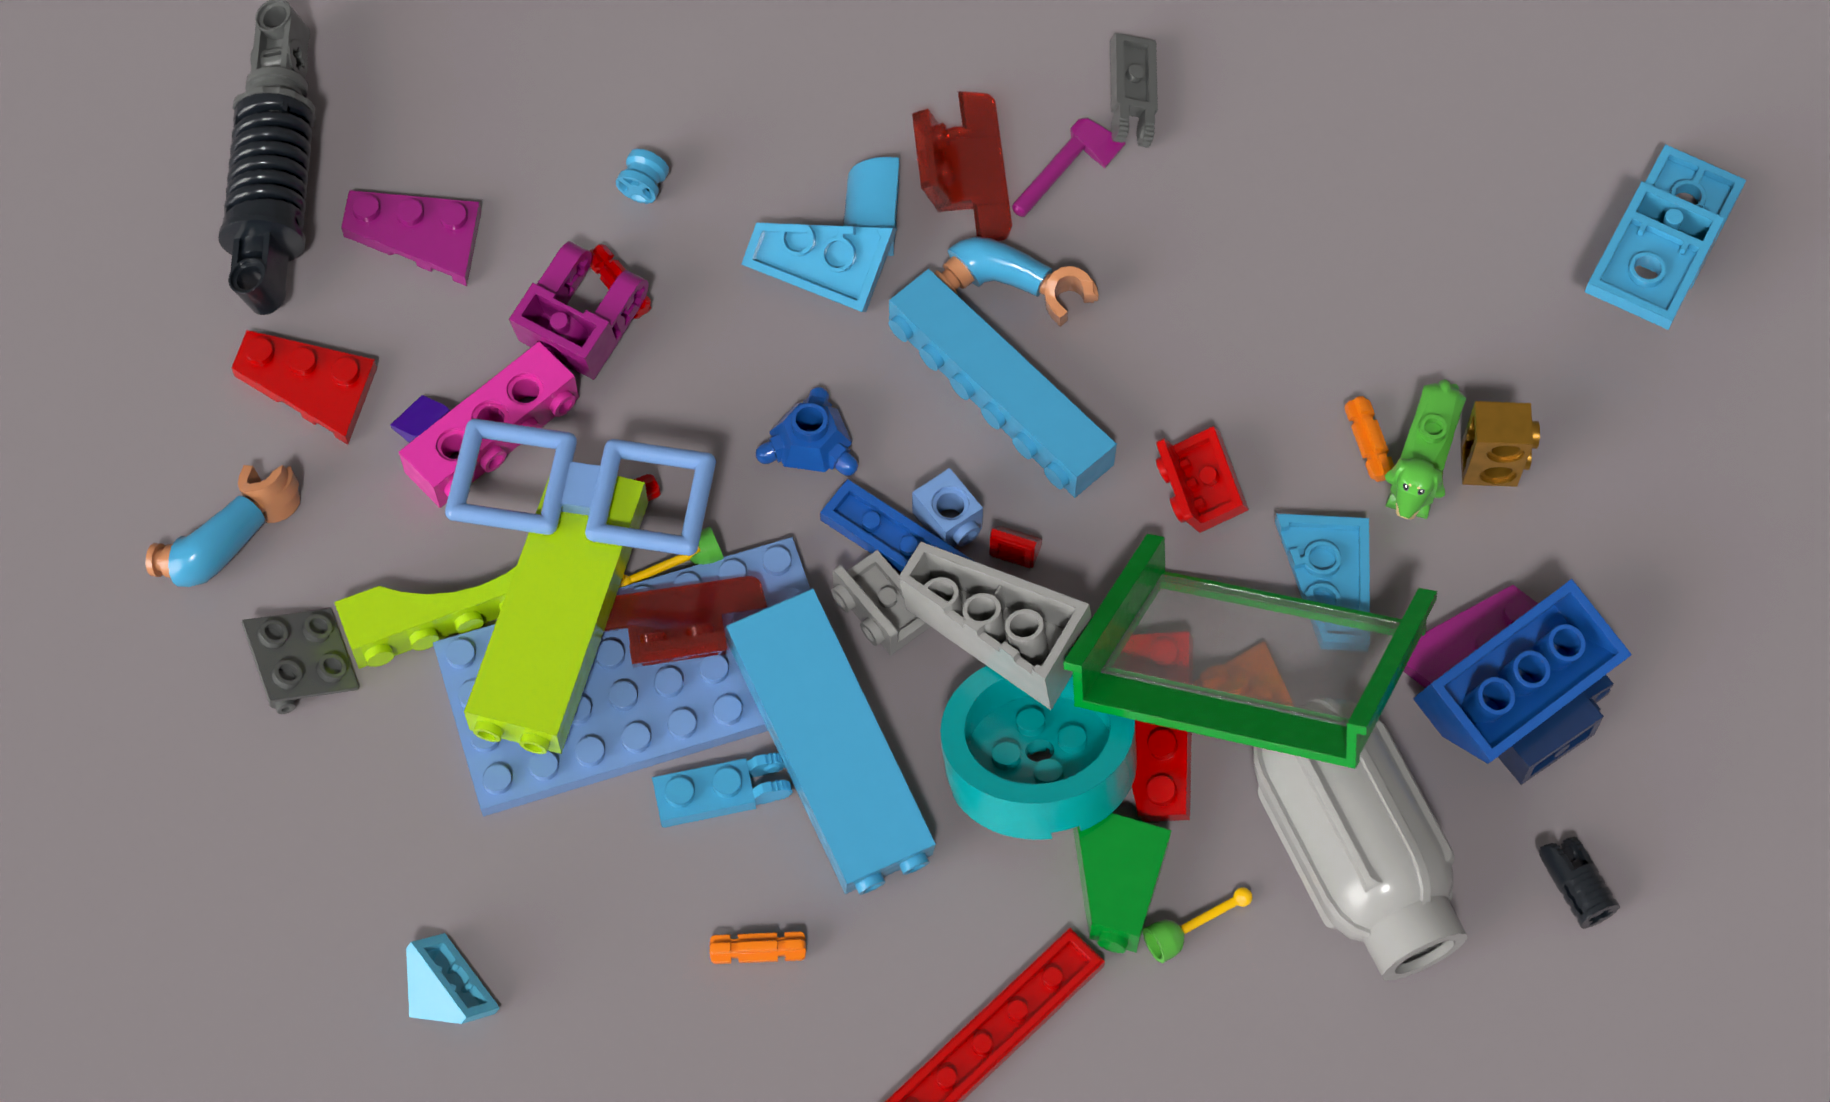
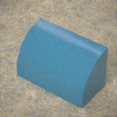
M878 157L864 160L856 164L849 171L843 226L896 228L900 158ZM895 236L887 256H894Z

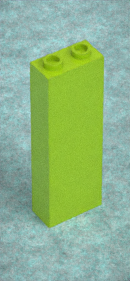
M617 476L607 525L634 529L640 528L648 505L645 482ZM548 481L546 483L536 514L541 515ZM561 512L557 530L553 534L528 533L464 710L469 729L483 740L500 742L502 738L517 742L523 749L532 753L546 754L547 751L562 754L633 549L632 547L588 540L585 535L588 515Z

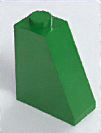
M1111 813L1099 823L1083 831H1080L1079 826L1073 828L1089 939L1098 941L1097 944L1101 948L1110 952L1124 953L1128 950L1136 953L1168 850L1172 830Z

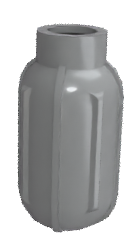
M1323 697L1301 705L1296 709L1349 720L1356 705L1349 701L1331 700ZM1379 720L1377 721L1360 754V762L1356 769L1254 747V770L1259 785L1258 796L1320 917L1328 928L1338 930L1349 939L1364 942L1383 980L1392 981L1420 972L1448 957L1465 943L1468 936L1450 904L1454 886L1452 868L1455 860L1454 852L1384 723Z

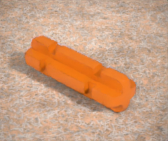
M1359 396L1345 404V412L1349 422L1353 421L1351 428L1362 458H1367L1365 466L1370 478L1376 482H1382L1386 480V473L1395 465L1392 457H1387L1389 449L1378 420L1373 419L1375 412L1370 400L1364 396Z
M801 931L784 932L785 937H777V932L738 934V939H731V934L713 935L710 939V958L714 964H731V959L738 958L739 963L778 962V957L784 956L785 961H802L806 956V938Z

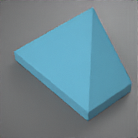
M445 933L416 940L408 945L406 955L409 1017L463 1024L494 1015L500 1007Z

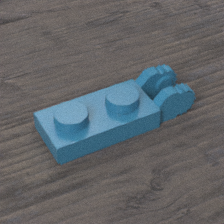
M776 752L766 755L762 754L748 761L744 758L652 777L661 826L666 828L756 809V805L779 801L789 797L793 793L789 781L775 780L773 782L761 783L752 788L750 778L779 772L786 768L780 754Z

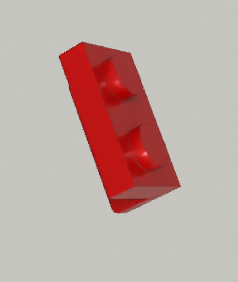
M1214 426L1175 445H1172L1165 438L1156 442L1161 456L1156 459V465L1164 481L1167 484L1171 483L1175 496L1170 498V503L1181 523L1187 522L1201 533L1249 510L1222 436Z

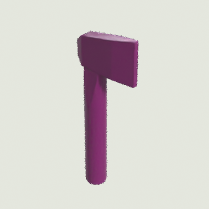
M1088 118L1078 119L1070 129L1071 139L1013 203V212L1020 217H1025L1083 150L1092 159L1106 168L1126 143L1113 141L1112 132Z

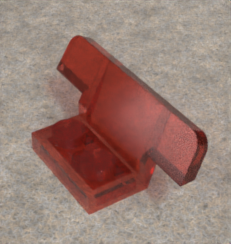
M958 91L962 127L947 129L944 123L938 124L929 109L912 113L921 188L937 211L973 209L977 237L992 238L997 241L1007 239L1012 229V219L994 98L986 93Z
M752 576L616 595L604 632L628 629L631 661L634 668L728 654L722 615L767 608V603L761 582Z

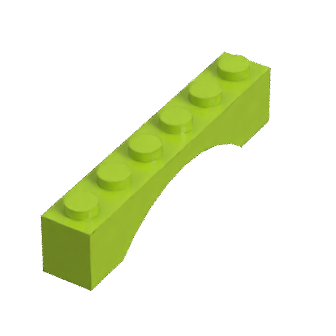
M516 567L506 574L482 585L457 592L419 594L400 592L377 586L335 601L336 609L358 668L382 666L390 662L396 655L413 649L417 651L426 650L433 647V642L457 633L463 634L480 629L484 623L498 619Z

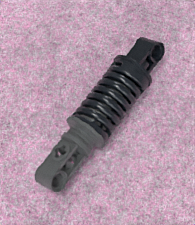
M268 0L258 9L255 16L254 45L250 56L251 73L246 79V92L237 95L232 105L234 110V129L230 146L224 218L219 230V243L221 247L232 255L231 270L228 278L229 286L258 315L271 314L281 307L286 298L288 262L299 257L305 248V236L302 229L304 228V214L306 211V186L308 185L309 157L311 156L310 143L312 142V128L316 123L315 106L307 98L308 83L305 80L308 72L307 53L310 29L286 0Z

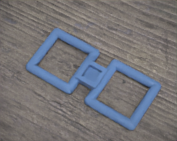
M471 419L466 424L445 508V515L449 520L551 535L557 530L560 513L568 512L588 515L585 535L592 542L691 556L697 552L716 465V459L711 453L610 439L604 446L599 466L573 462L577 439L570 432L482 419ZM482 439L556 449L541 515L466 504ZM621 459L695 470L681 535L607 525Z

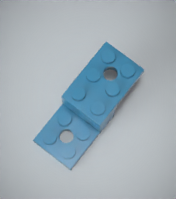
M1665 144L1646 182L1641 181L1592 274L1585 293L1669 330L1689 289H1692L1746 180ZM1680 193L1690 194L1696 198L1698 204H1692L1676 195ZM1640 265L1657 273L1658 277L1654 279L1642 278L1636 273L1635 267Z

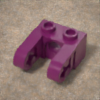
M568 241L559 249L538 283L531 284L510 316L509 321L518 341L529 347L534 346L538 342L542 343L562 364L595 380L644 302L649 283L646 279L625 270L616 278L594 314L587 310L584 314L567 304L588 272L592 253Z

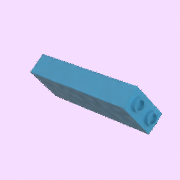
M814 589L727 625V644L844 893L847 894L857 889L859 895H863L886 883L884 877L901 870L903 875H907L928 865L930 862L927 857L933 855L936 843Z

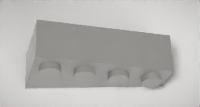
M920 542L898 577L906 610L1052 710L1073 674L1072 671L1064 670L1063 661L1092 619L1090 604Z

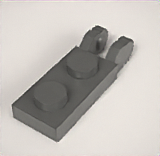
M1115 33L1110 40L1111 112L1114 113L1111 123V136L1113 141L1124 143L1129 133V116L1139 117L1136 129L1138 146L1149 148L1154 138L1155 114L1158 111L1156 41Z

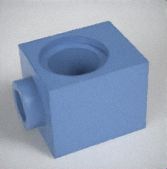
M950 468L912 492V513L927 531L950 546H965L979 535L982 529L983 507ZM951 509L959 512L960 515L954 518H947L940 513Z

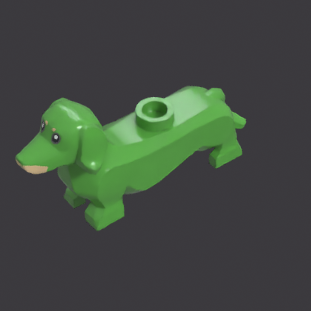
M1446 379L1423 386L1415 418L1401 457L1396 465L1385 475L1386 481L1392 484L1386 507L1395 509L1397 516L1404 519L1412 520L1415 516L1428 519L1434 498H1442L1445 495L1443 470L1455 429L1467 399L1459 391L1457 384H1451Z

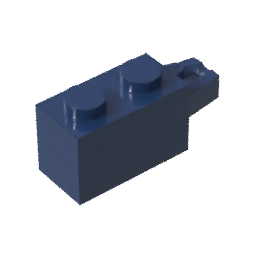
M1607 675L1603 676L1498 756L1520 785L1595 735L1604 717L1600 713L1601 708L1596 703L1609 694L1610 688L1614 684Z

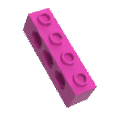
M536 343L399 451V456L404 472L441 508L447 503L458 460L448 457L460 451L468 421L471 419H482L542 428L555 416L561 417L574 406L579 398L575 376L542 343ZM525 397H536L534 401L529 403L519 402ZM482 439L472 483L485 472L496 470L504 462L506 455L520 444Z

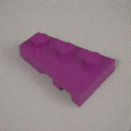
M349 190L341 229L344 237L390 256L398 254L415 261L420 268L430 272L433 269L452 276L453 281L467 286L480 222L481 207L480 203L475 201Z
M1514 585L1503 589L1427 631L1424 636H1421L1403 672L1426 688L1538 603Z

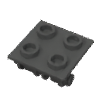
M331 608L242 620L241 623L271 708L276 709L278 714H287L296 708L294 702L300 698L359 689Z

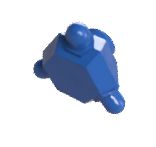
M822 387L813 388L809 393V397L803 400V403H796L769 431L771 435L768 438L769 441L760 445L755 453L756 459L762 464H769L777 460L778 463L782 461L784 467L826 472L829 468L831 470L836 468L845 476L853 475L858 469L857 460L849 453L851 449L848 447L852 444V441L837 408H832V404L828 402L829 394Z

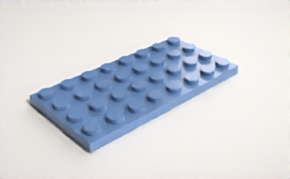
M793 537L729 555L714 563L698 564L620 587L562 754L547 751L546 754L532 753L523 749L519 743L502 738L500 742L486 741L477 737L469 729L464 710L495 624L433 642L483 817L768 731L727 644L726 626L811 590Z

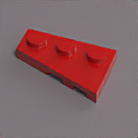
M246 330L231 367L236 378L274 401L283 402L300 412L302 418L314 425L318 423L333 432L335 438L347 445L350 442L377 370L375 359Z

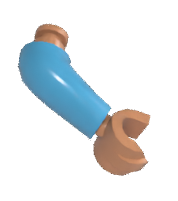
M243 465L238 479V487L243 496H237L226 507L187 537L180 536L173 544H167L166 546L162 543L151 544L147 550L145 561L148 574L155 577L163 575L169 577L177 587H191L207 583L230 562L265 522H280L296 511L300 505L301 496L298 491L299 483L291 466L286 468L284 465H281L272 471L268 478L261 481L253 466Z

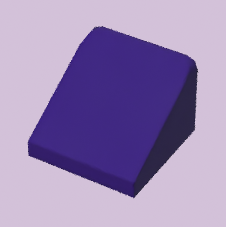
M421 395L390 426L410 443L451 410L447 406Z

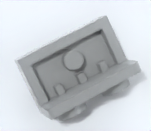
M878 550L848 571L841 565L832 570L833 589H831V593L837 604L847 613L852 610L860 619V627L866 638L874 646L881 644L890 656L931 627L906 610L898 580L899 574Z

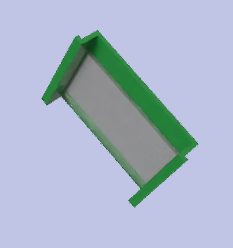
M1147 533L1063 661L1064 670L1073 672L1075 707L1356 769L1364 746L1421 636H1424L1426 633L1427 617L1437 600V591L1418 587L1403 618L1399 619L1165 571V537Z

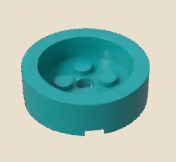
M985 666L969 676L956 689L949 699L942 716L940 732L945 773L953 798L970 818L1002 835L1021 839L1043 840L1052 839V833L1078 826L1080 831L1088 829L1109 816L1122 803L1134 782L1137 770L1135 720L1075 707L1073 674L1052 710H1050L1000 674ZM1047 748L1050 749V754L1053 755L1050 759H1044L1039 762L1032 761L1027 756L1036 752H1045Z

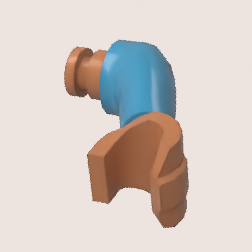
M975 236L957 242L947 251L950 259L943 264L945 270L942 273L937 270L934 272L956 295H958L956 291L958 287L965 289L971 283L980 287L983 283L992 281L1013 286L1037 297L1043 294L1045 295L1047 312L1060 327L1068 321V313L1056 299L1059 294L1065 291H1073L1082 297L1084 303L1098 301L1097 286L1092 278L1082 269L1067 266L1053 272V269L992 238Z

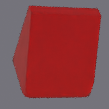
M997 526L992 528L990 534L989 555L1027 568H1033L1042 545V538L1004 526Z

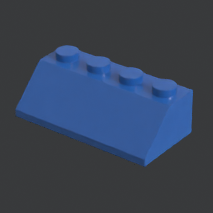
M1571 579L1416 695L1413 700L1442 737L1489 764L1632 654L1573 579Z

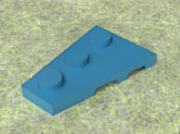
M756 223L741 265L860 312H867L897 228Z
M1276 513L1275 525L1302 599L1370 613L1369 518ZM1310 620L1320 650L1368 653L1370 632Z

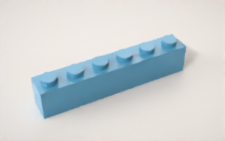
M927 269L889 300V326L895 336L903 342L909 341L919 350L924 363L934 371L939 369L950 380L952 388L962 399L973 401L981 409L984 419L991 427L997 430L1001 428L1010 436L1017 451L1026 459L1033 458L1044 469L1046 477L1056 488H1065L1076 498L1114 466L1117 444L930 269Z

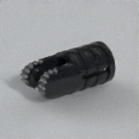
M1574 836L1563 840L1562 848L1557 843H1549L1540 847L1539 856L1544 866L1547 868L1560 893L1564 895V900L1571 907L1570 910L1577 917V922L1581 928L1585 929L1595 926L1619 910L1620 905L1613 898L1612 892L1605 885L1603 877L1599 875L1597 867L1577 837Z

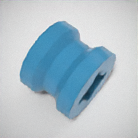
M634 149L626 159V170L621 171L615 181L616 187L631 200L645 204L653 203L659 193L657 185L666 179L669 167L661 157L653 152Z

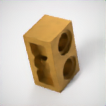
M1475 401L1461 442L1462 485L1518 486L1523 470H1529L1531 467L1532 449H1537L1540 441L1539 421H1532L1531 403Z

